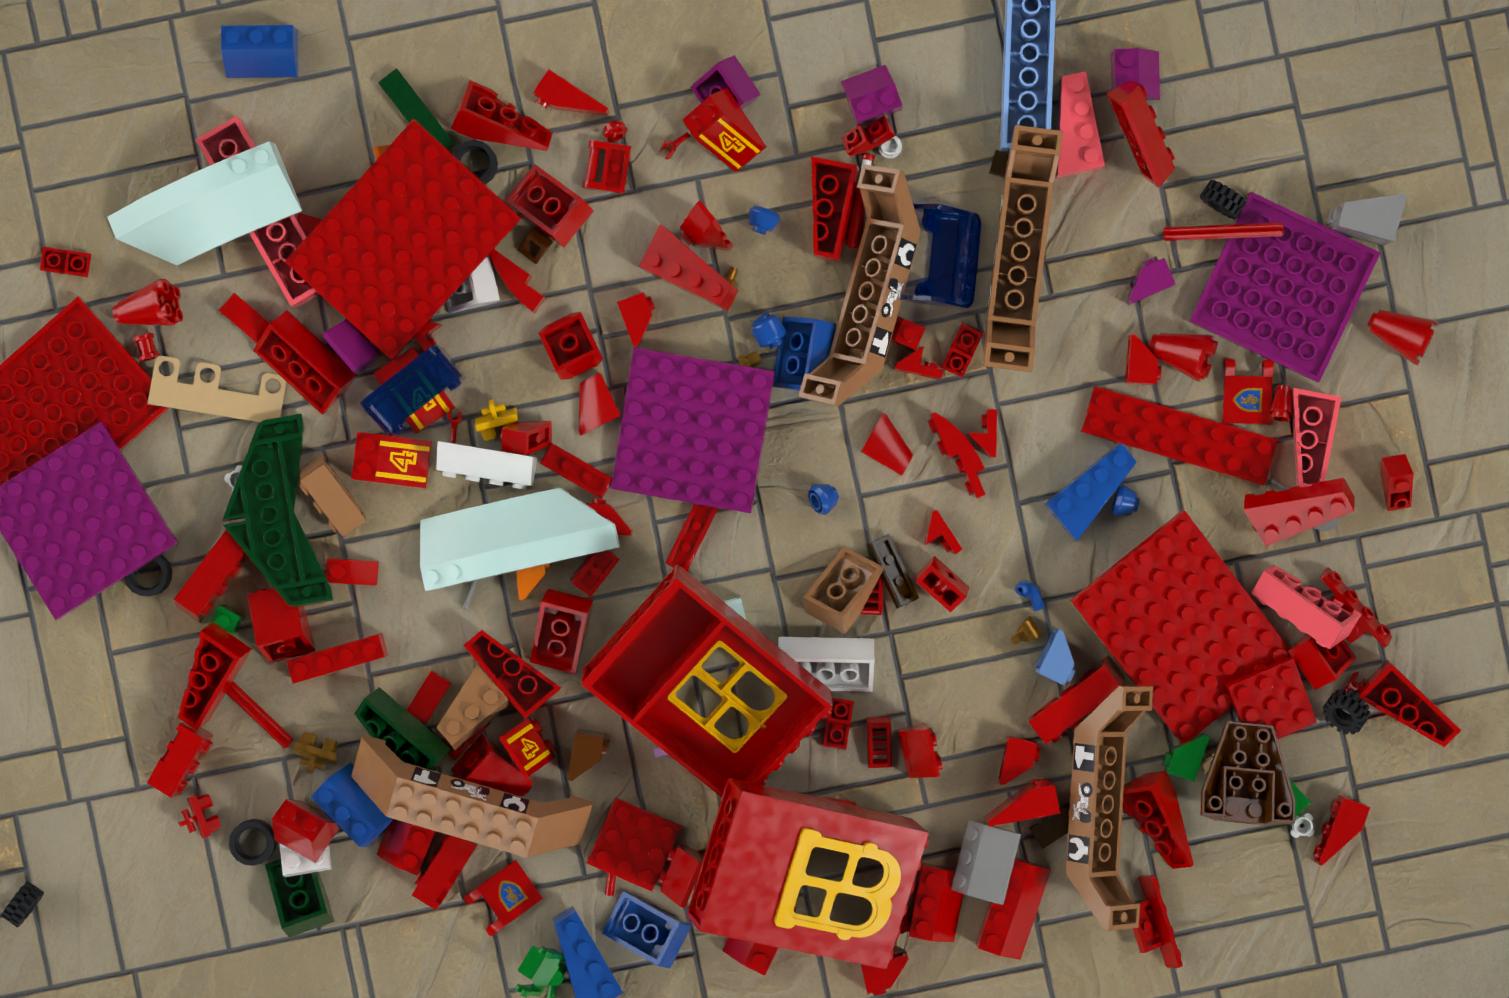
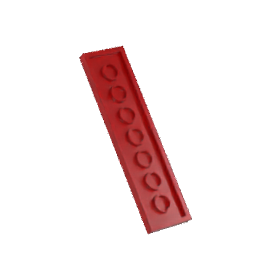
M1096 386L1093 387L1081 432L1119 444L1122 443L1129 447L1263 486L1266 483L1278 439Z

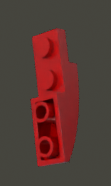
M936 412L929 414L931 419L927 421L932 433L937 432L940 441L937 442L942 456L946 454L947 458L955 455L958 457L955 463L959 473H964L967 478V482L964 485L969 496L974 495L975 498L986 495L977 475V472L984 470L985 467L974 447L946 418Z

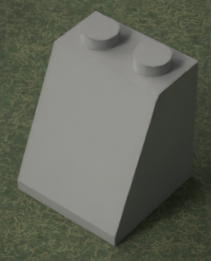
M1402 193L1344 202L1329 212L1327 224H1330L1329 229L1345 236L1381 246L1394 242L1407 194Z

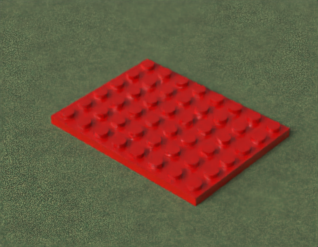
M413 119L287 258L285 263L386 356L394 360L522 218L420 123Z
M79 296L0 364V486L100 422H104L120 450H122L169 409V407L148 404L152 378Z
M1184 510L1180 511L1070 599V602L1136 686H1153L1152 707L1181 744L1190 741L1233 706L1225 684L1291 656L1288 652V646Z

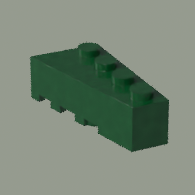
M380 687L366 696L354 713L369 734L374 738L386 741L385 745L404 763L436 771L451 749Z

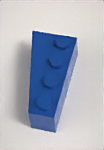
M1122 443L1118 444L1044 504L1071 538L1077 541L1137 461Z

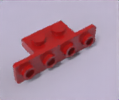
M1327 567L1320 578L1334 593L1328 600L1333 602L1336 599L1343 603V609L1350 613L1356 610L1362 614L1349 636L1345 639L1351 644L1369 631L1384 648L1387 647L1392 639L1388 627L1380 624L1375 618L1373 611L1359 601L1356 592L1349 589L1342 582L1341 576L1336 571H1332Z
M1141 875L1138 879L1144 900L1137 902L1140 903L1139 928H1133L1140 953H1147L1160 947L1165 966L1167 968H1180L1183 966L1181 952L1177 948L1174 930L1167 916V907L1160 893V885L1155 875Z

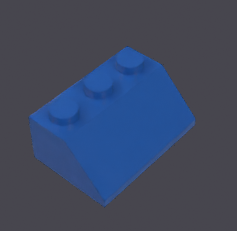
M293 25L221 26V51L226 78L298 77V30Z
M783 316L782 324L786 329V334L781 338L783 343L778 345L773 387L800 391L804 374H810L829 357L835 336L836 324L818 319Z
M349 763L329 777L311 795V798L359 847H368L394 819L386 817L351 777L354 765Z

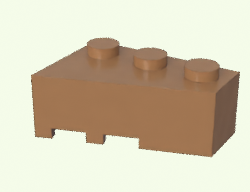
M322 453L300 468L301 483L299 486L307 496L311 494L315 502L313 504L320 514L325 513L329 518L327 523L335 533L339 531L343 537L364 523L366 515L350 491L338 479L340 477L337 472H333L326 463L327 458Z
M477 664L438 724L437 729L451 747L456 750L511 704L487 673Z

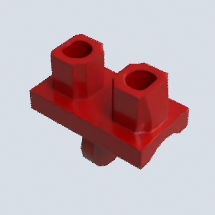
M194 795L186 798L193 816L191 817L188 808L182 810L181 813L184 820L178 822L179 827L187 825L189 833L196 831L193 823L195 821L202 838L211 836V832L220 828L221 823L217 815L207 819L203 815L202 810L213 806L210 795L198 797Z

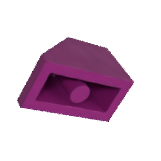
M1156 256L1143 262L1145 267L1138 271L1127 299L1128 305L1176 285L1165 258L1158 260Z

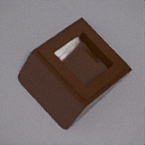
M534 228L528 233L518 251L537 264L554 241L538 228Z

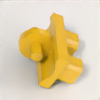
M494 399L489 400L490 407L481 409L483 416L475 418L476 431H480L484 441L496 438L495 427L501 425L505 427L518 422L517 407L506 410L505 403L496 405Z

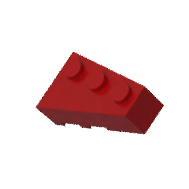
M185 722L178 724L176 728L178 731L173 741H169L166 746L167 751L159 759L147 784L170 798L183 793L188 785L185 780L189 774L193 775L200 765L198 759L202 753L206 754L213 744L210 741L213 734L202 727L196 731Z
M444 834L440 841L443 846L438 853L434 851L427 862L430 866L426 873L422 871L414 883L417 887L412 896L437 910L478 846V843Z

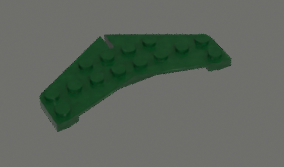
M302 414L267 419L257 425L222 519L223 522L245 518V521L225 524L223 526L291 607L333 601L332 588L294 513L304 433Z

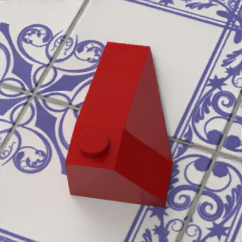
M469 80L450 129L472 139L543 151L548 150L553 134L551 131L531 117L520 115L515 111L516 106L511 103L506 105L497 98L498 94L492 89Z
M698 201L680 226V229L683 231L680 234L682 239L688 246L693 243L696 248L731 250L733 245L726 239L728 237L722 231L715 217L701 201Z

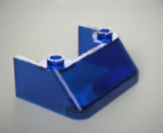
M913 204L916 211L923 212L922 226L927 233L933 234L928 280H922L917 284L915 295H900V300L925 305L956 308L971 307L974 302L982 225L980 216L974 212L943 204Z
M435 344L364 398L360 405L387 435L395 436L405 428L403 424L407 418L442 391L447 389L450 391L455 390L462 384L460 380L464 381L467 377L447 351Z

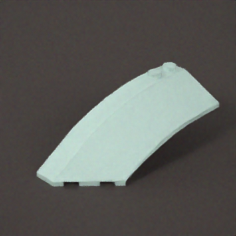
M268 141L166 185L107 218L117 240L178 266L229 241L302 212V208L277 145Z
M563 488L523 495L420 520V570L425 591L620 548L615 523L596 513L594 509L571 496Z

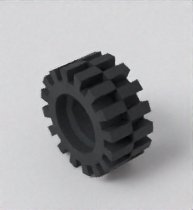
M1210 180L1199 196L1209 207L1232 219H1237L1247 203L1235 190L1215 180Z
M1337 689L1322 708V713L1326 716L1325 720L1326 722H1331L1330 726L1332 728L1336 726V731L1338 732L1343 730L1344 734L1350 732L1351 735L1356 732L1358 733L1369 719L1371 711L1368 710L1370 707L1368 704L1364 705L1366 700L1364 698L1360 700L1358 693L1353 695L1352 690H1348L1346 693L1345 689L1340 691Z
M27 881L14 895L13 899L10 900L1 917L14 926L19 927L28 918L29 914L32 913L44 892Z

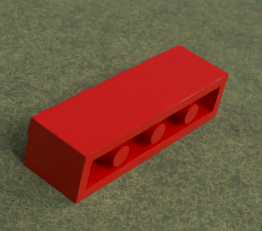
M380 633L286 661L292 683L295 684L389 656L383 634Z

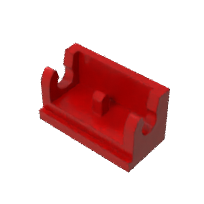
M609 550L590 554L572 575L570 581L588 596L592 597L620 559Z

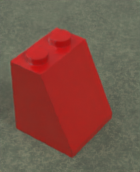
M275 588L259 589L255 593L248 595L256 647L269 663L316 651L304 606H289Z
M484 734L478 737L451 768L456 778L520 797L527 795L534 783L530 776L525 779L515 762Z
M285 799L272 818L275 841L314 863L318 861L340 828L330 816L301 800Z

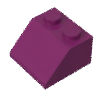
M1140 48L1114 49L1111 53L1112 90L1133 80L1139 85L1142 84L1148 95L1145 98L1146 100H1160L1159 52Z
M735 55L718 62L690 87L700 103L710 95L728 88L742 110L761 95Z
M886 65L841 81L857 126L879 119L883 115L887 116L902 110L901 99Z
M347 319L322 334L330 346L355 373L361 374L382 356L378 352L380 349Z

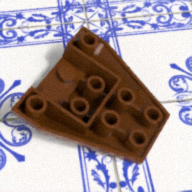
M1231 721L1225 723L1201 790V816L1215 821L1255 825L1295 824V797L1274 726Z

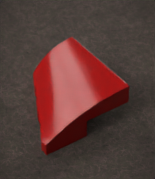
M601 373L579 384L580 436L621 416Z
M883 413L862 448L861 453L902 476L913 454L889 417Z

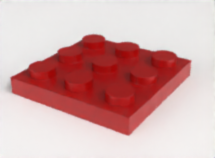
M1291 656L1225 684L1239 722L1274 726L1277 739L1317 723L1296 663Z
M615 797L586 863L652 892L681 825Z

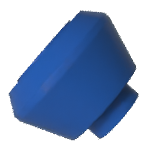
M753 206L749 209V224L753 226L752 230L757 233L766 235L767 231L772 232L780 222L779 214L759 206Z
M814 484L808 492V498L815 512L826 515L837 505L839 494L836 488L829 484Z
M1126 485L1117 488L1112 506V513L1116 517L1129 516L1133 511L1137 512L1140 498L1136 497V492Z

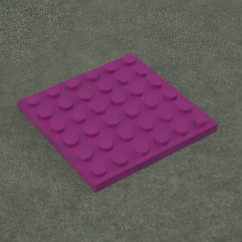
M1249 192L1246 198L1247 203L1238 215L1235 224L1281 222L1284 225L1283 236L1228 238L1188 322L1319 383L1379 258L1380 252L1260 195Z
M633 348L611 489L752 513L775 371Z
M104 422L96 424L0 486V532L55 620H59L179 543Z

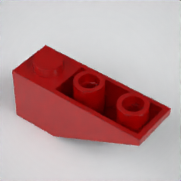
M1338 795L1337 799H1334L1331 803L1330 812L1332 814L1329 822L1326 821L1322 827L1321 834L1323 838L1321 843L1317 844L1314 849V862L1321 866L1324 865L1362 831L1371 807Z

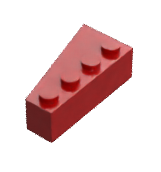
M227 529L174 598L176 606L199 623L211 611L218 597H221L226 591L227 584L232 577L235 578L241 571L243 561L246 558L249 559V556Z

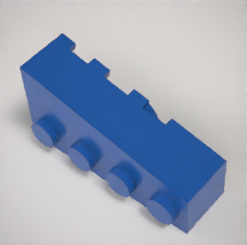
M572 906L552 918L560 948L564 955V962L574 997L616 998L621 995L623 991L574 907Z

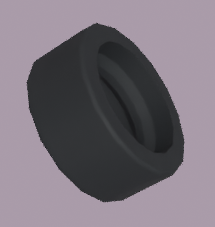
M470 140L463 142L453 153L458 160L461 161L466 152L474 149L482 151L488 157V169L482 176L478 177L486 185L497 173L498 161L496 154L489 145L482 141Z
M161 554L153 559L162 571V578L156 586L145 588L139 585L134 576L135 571L124 578L126 585L133 593L149 597L160 594L168 588L172 580V568L164 555Z
M250 819L240 823L234 828L229 839V848L233 857L238 862L250 866L262 864L270 858L277 844L273 828L270 824L260 819ZM250 828L258 829L266 836V848L263 853L257 856H248L240 849V836L245 830Z

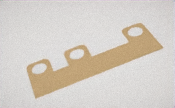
M158 356L155 359L148 404L255 422L281 417L286 381L280 375L264 374L261 379L258 396L218 389L221 368L218 365L203 362L197 364L193 385L177 382L180 361L177 358ZM164 361H170L174 365V372L170 376H163L159 372V365ZM204 368H211L215 372V379L210 383H205L200 379V372ZM271 378L277 379L281 384L280 390L275 394L269 393L265 388L266 382Z

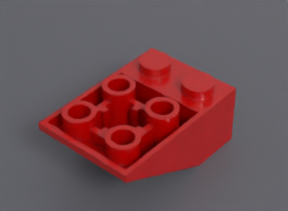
M925 723L897 729L908 777H940L939 770H943L940 755L933 748L938 746L933 729L928 728Z

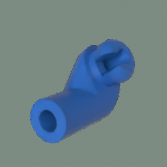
M1021 581L1016 585V593L1031 600L1033 611L1045 608L1038 586L1028 581Z

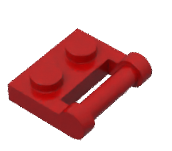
M589 140L588 148H590L586 180H583L582 188L625 194L631 146ZM605 150L602 182H595L599 151Z

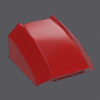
M581 312L570 313L546 325L538 332L560 380L572 379L574 376L597 367L603 360L601 352Z

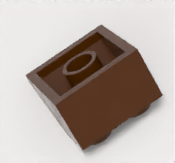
M578 729L575 732L568 781L576 779L597 764L603 756L608 754L610 740L606 739L607 733Z

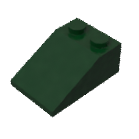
M281 859L265 864L281 929L289 938L335 922L319 872L284 877Z

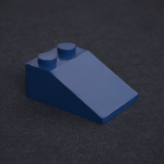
M623 891L602 934L655 965L670 969L691 925Z

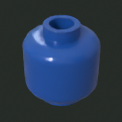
M767 312L752 321L754 325L751 327V333L760 347L769 346L770 349H773L783 343L781 338L786 334V329L777 315H770Z

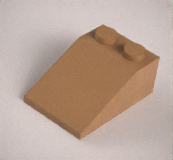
M844 546L804 595L803 600L806 613L845 634L859 617L884 570L883 566Z

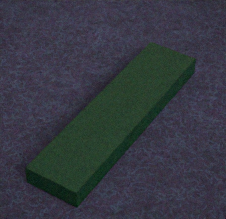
M397 68L378 82L408 123L415 119L448 150L455 145Z

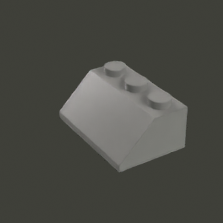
M969 820L951 890L1003 905L1021 834L997 826L989 827L987 823Z

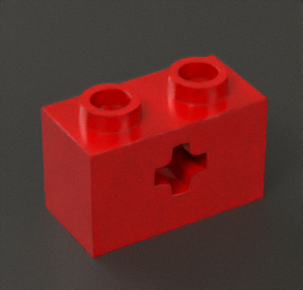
M936 556L918 572L915 580L950 613L967 597L970 588Z

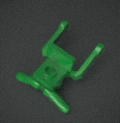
M533 945L518 968V972L531 979L533 984H517L514 990L520 992V995L523 997L539 996L547 987L546 998H556L558 985L562 983L567 971L563 960L564 955L554 948L541 946L539 949Z

